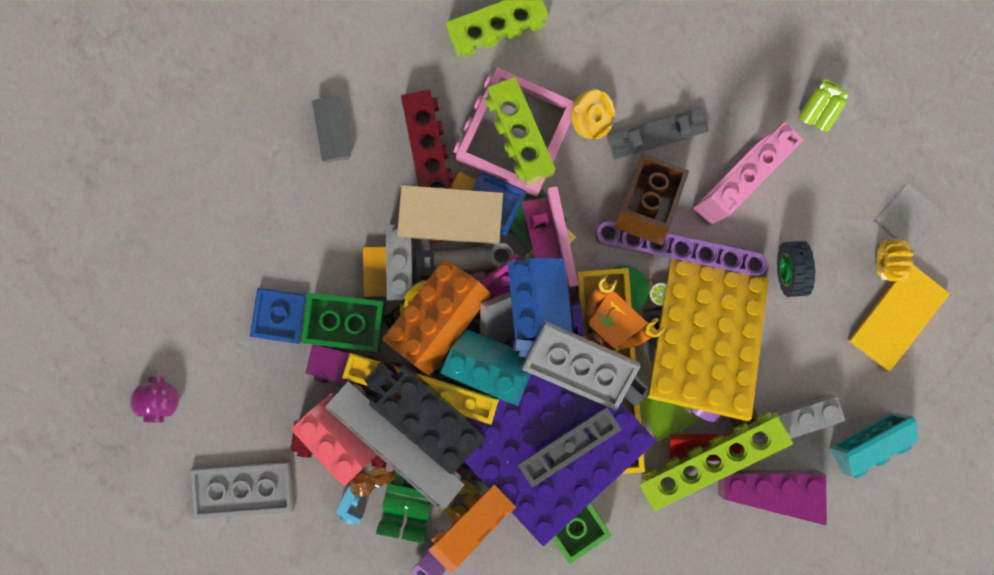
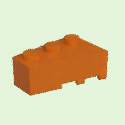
M495 485L480 497L475 494L465 504L468 509L463 514L459 511L449 521L452 526L446 532L441 529L431 539L434 544L429 549L430 553L449 572L458 568L481 544L483 539L499 526L498 523L516 508Z

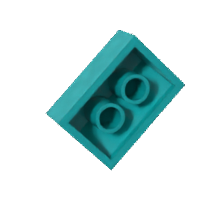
M466 330L451 348L441 370V374L450 379L516 406L519 405L531 373L522 370L521 366L525 358L518 357L519 352H514L512 347L470 330Z
M892 413L829 448L843 474L858 478L868 473L867 469L874 465L881 466L889 462V457L894 454H903L911 450V445L918 442L917 422L913 416Z

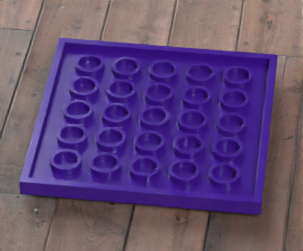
M531 374L518 406L499 399L492 424L466 417L486 434V440L464 462L489 489L495 485L516 506L511 513L544 547L657 440L622 403H620L617 411L607 407L622 430L536 486L531 487L519 468L518 463L604 407H607Z

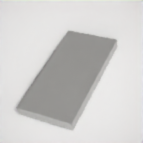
M544 321L521 367L522 370L617 411L641 365L633 359Z
M291 461L190 469L193 519L294 511Z

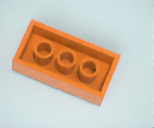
M444 259L386 333L382 341L430 376L479 312L481 303L487 301L492 294L478 280Z

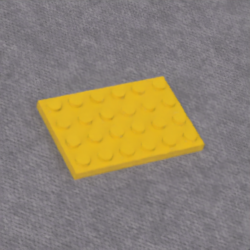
M670 259L658 329L661 330L665 327V330L657 337L649 384L650 391L647 398L750 421L753 412L769 278L757 275L750 276Z

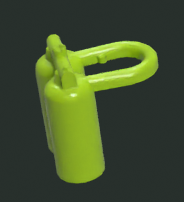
M821 79L818 83L819 86L814 89L798 117L806 124H814L818 129L829 132L845 107L849 93L842 90L837 83L828 79Z

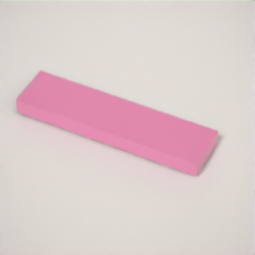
M558 187L548 188L546 197L561 259H565L568 289L576 288L579 284Z

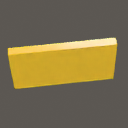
M913 264L911 265L912 272L909 273L908 278L893 281L848 340L889 372L950 294Z

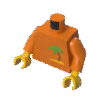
M604 274L599 285L588 297L585 316L588 319L586 324L594 332L587 339L601 346L606 342L613 349L619 348L623 350L639 346L652 337L660 336L665 327L661 330H656L653 327L659 319L654 318L648 324L613 291L617 280L613 284H607L605 280L608 274Z

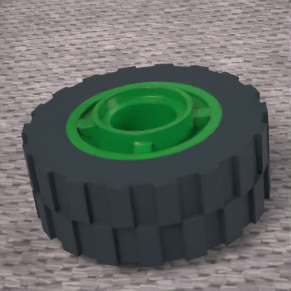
M806 241L783 242L779 247L777 274L780 288L786 297L809 296L814 289L815 260L811 247Z

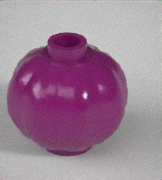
M148 377V382L138 385L130 398V406L136 416H143V422L163 423L164 416H172L179 405L177 390L172 385L164 382V377Z

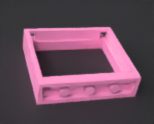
M497 67L494 75H488L484 87L488 88L516 75ZM516 76L523 93L564 111L547 149L552 161H554L571 124V112L574 101ZM486 90L484 96L479 95L475 103L474 109L477 111L474 118L469 117L466 122L464 131L467 133L464 139H459L455 146L456 162L516 186L537 198L545 179L525 186L524 181H519L516 174L467 153L488 109L484 100L487 97Z
M783 122L760 139L692 209L709 225L730 216L804 139L786 122Z

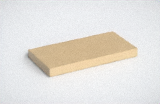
M401 185L397 236L499 244L503 193Z

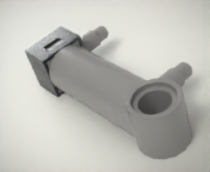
M420 239L421 251H415L418 277L431 276L444 259L464 272L493 270L500 267L503 263L497 262L494 258V254L498 250L506 251L509 256L508 260L514 256L513 249L505 243L495 245L483 243V246L431 250L429 239Z

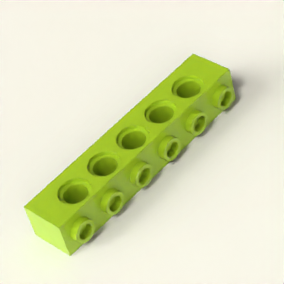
M768 411L756 417L757 421L750 425L743 423L733 429L734 433L726 437L723 434L716 436L710 440V445L701 448V446L694 447L687 452L688 455L680 460L678 457L672 458L665 463V467L659 470L652 468L642 475L643 478H641L639 485L653 511L655 512L793 445L792 438L777 411L772 414ZM761 431L767 434V439L763 442H757L752 438L753 435ZM734 443H739L743 445L744 450L741 453H733L729 447ZM715 454L720 457L721 461L713 465L706 458L709 455ZM694 466L697 468L698 473L693 476L685 473L684 468ZM671 477L674 479L675 485L666 486L663 484L662 479Z

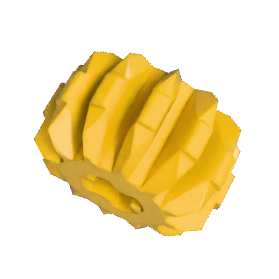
M891 239L882 241L880 247L877 248V257H875L877 263L875 266L878 268L877 273L881 276L882 280L897 281L907 279L909 273L912 272L911 265L914 263L912 261L913 253L911 252V245L907 244L906 240Z

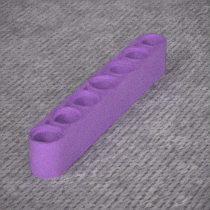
M612 221L602 223L595 232L596 240L601 245L669 260L686 261L750 276L762 274L767 268V260L763 254L668 233L660 250H654L650 245V241L637 237L636 245H630L626 241L627 233L614 228L616 222ZM608 227L613 231L614 236L611 240H606L602 237V228ZM676 243H682L685 246L686 252L683 256L675 252ZM701 248L707 249L710 253L707 261L702 260L699 256ZM726 253L731 254L734 258L733 265L731 266L726 265L724 262V255ZM751 258L755 259L758 263L756 271H752L748 266Z

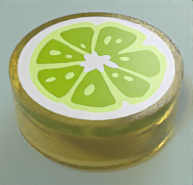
M657 282L649 288L648 299L654 306L662 307L665 282Z

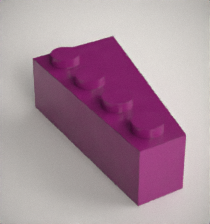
M312 344L305 374L314 376V381L328 383V380L335 381L336 386L340 388L349 381L351 384L356 383L362 387L367 395H374L375 392L367 385L342 378L349 354L353 352ZM360 355V356H363V357H367V358H370V359L379 361V360H377V358H374V357L365 356V355ZM391 361L389 362L392 366L399 368L403 367L400 366V363ZM409 367L413 372L418 373L416 367Z
M739 470L718 480V495L724 500L827 526L826 474L817 470Z

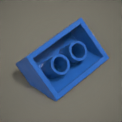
M530 258L508 262L515 340L535 341L544 321L573 333L565 259Z

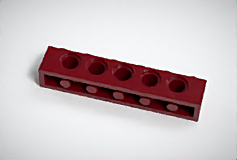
M430 90L401 95L418 187L433 188L436 185H440L444 189H450L449 183H454L451 168L446 169L444 160L449 159L446 144L441 145L440 136L444 135L442 121L436 120L435 112L440 111L437 97H432ZM421 115H428L430 117L429 121L424 124L417 122V119ZM426 138L435 140L433 146L429 148L423 147L422 142ZM430 162L439 163V168L434 172L426 169ZM429 239L430 244L446 241Z

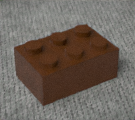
M642 154L614 228L662 245L670 229L689 170Z

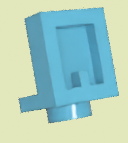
M353 482L348 486L336 511V514L340 515L342 521L351 525L354 522L359 524L364 516L351 509V507L356 508L362 494L358 493L361 486Z

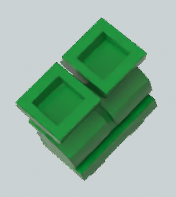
M395 471L391 482L387 484L382 505L383 518L378 524L376 534L398 539L403 525L402 517L407 513L406 518L408 520L404 526L401 539L424 544L431 502L416 488L406 485L407 480Z

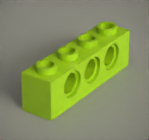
M504 0L445 22L456 56L462 55L467 57L474 54L476 49L481 47L491 48L499 44V41L508 38L512 40L521 36L522 32L526 30L536 31L543 28L545 23L548 22L549 15L543 0ZM518 12H523L527 15V18L525 20H517L514 15ZM494 21H501L504 23V27L495 29L491 24ZM473 29H477L481 32V35L477 38H472L468 33Z
M516 76L488 87L487 97L484 100L489 112L494 111L497 120H494L499 135L503 134L506 139L504 147L507 155L515 160L516 166H514V170L518 180H523L525 186L554 175L556 168ZM509 105L515 109V112L506 114L502 111V108ZM515 128H520L525 132V135L516 137L511 131ZM524 151H531L535 158L533 160H525L521 154Z

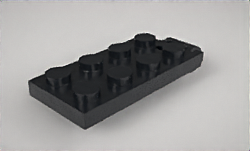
M382 360L364 379L373 391L379 393L375 399L369 402V405L450 475L486 440L484 432L407 365H404L398 373L389 362ZM399 392L401 393V396L398 397L395 395V393Z

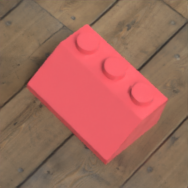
M332 392L290 430L335 478L345 486L377 454L324 408L336 395Z

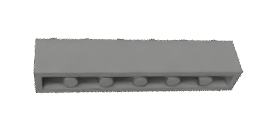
M348 381L324 408L439 510L445 509L465 485L460 481L461 476L456 471L452 475L445 471L369 405L370 400L364 396L366 392L356 383L351 384Z

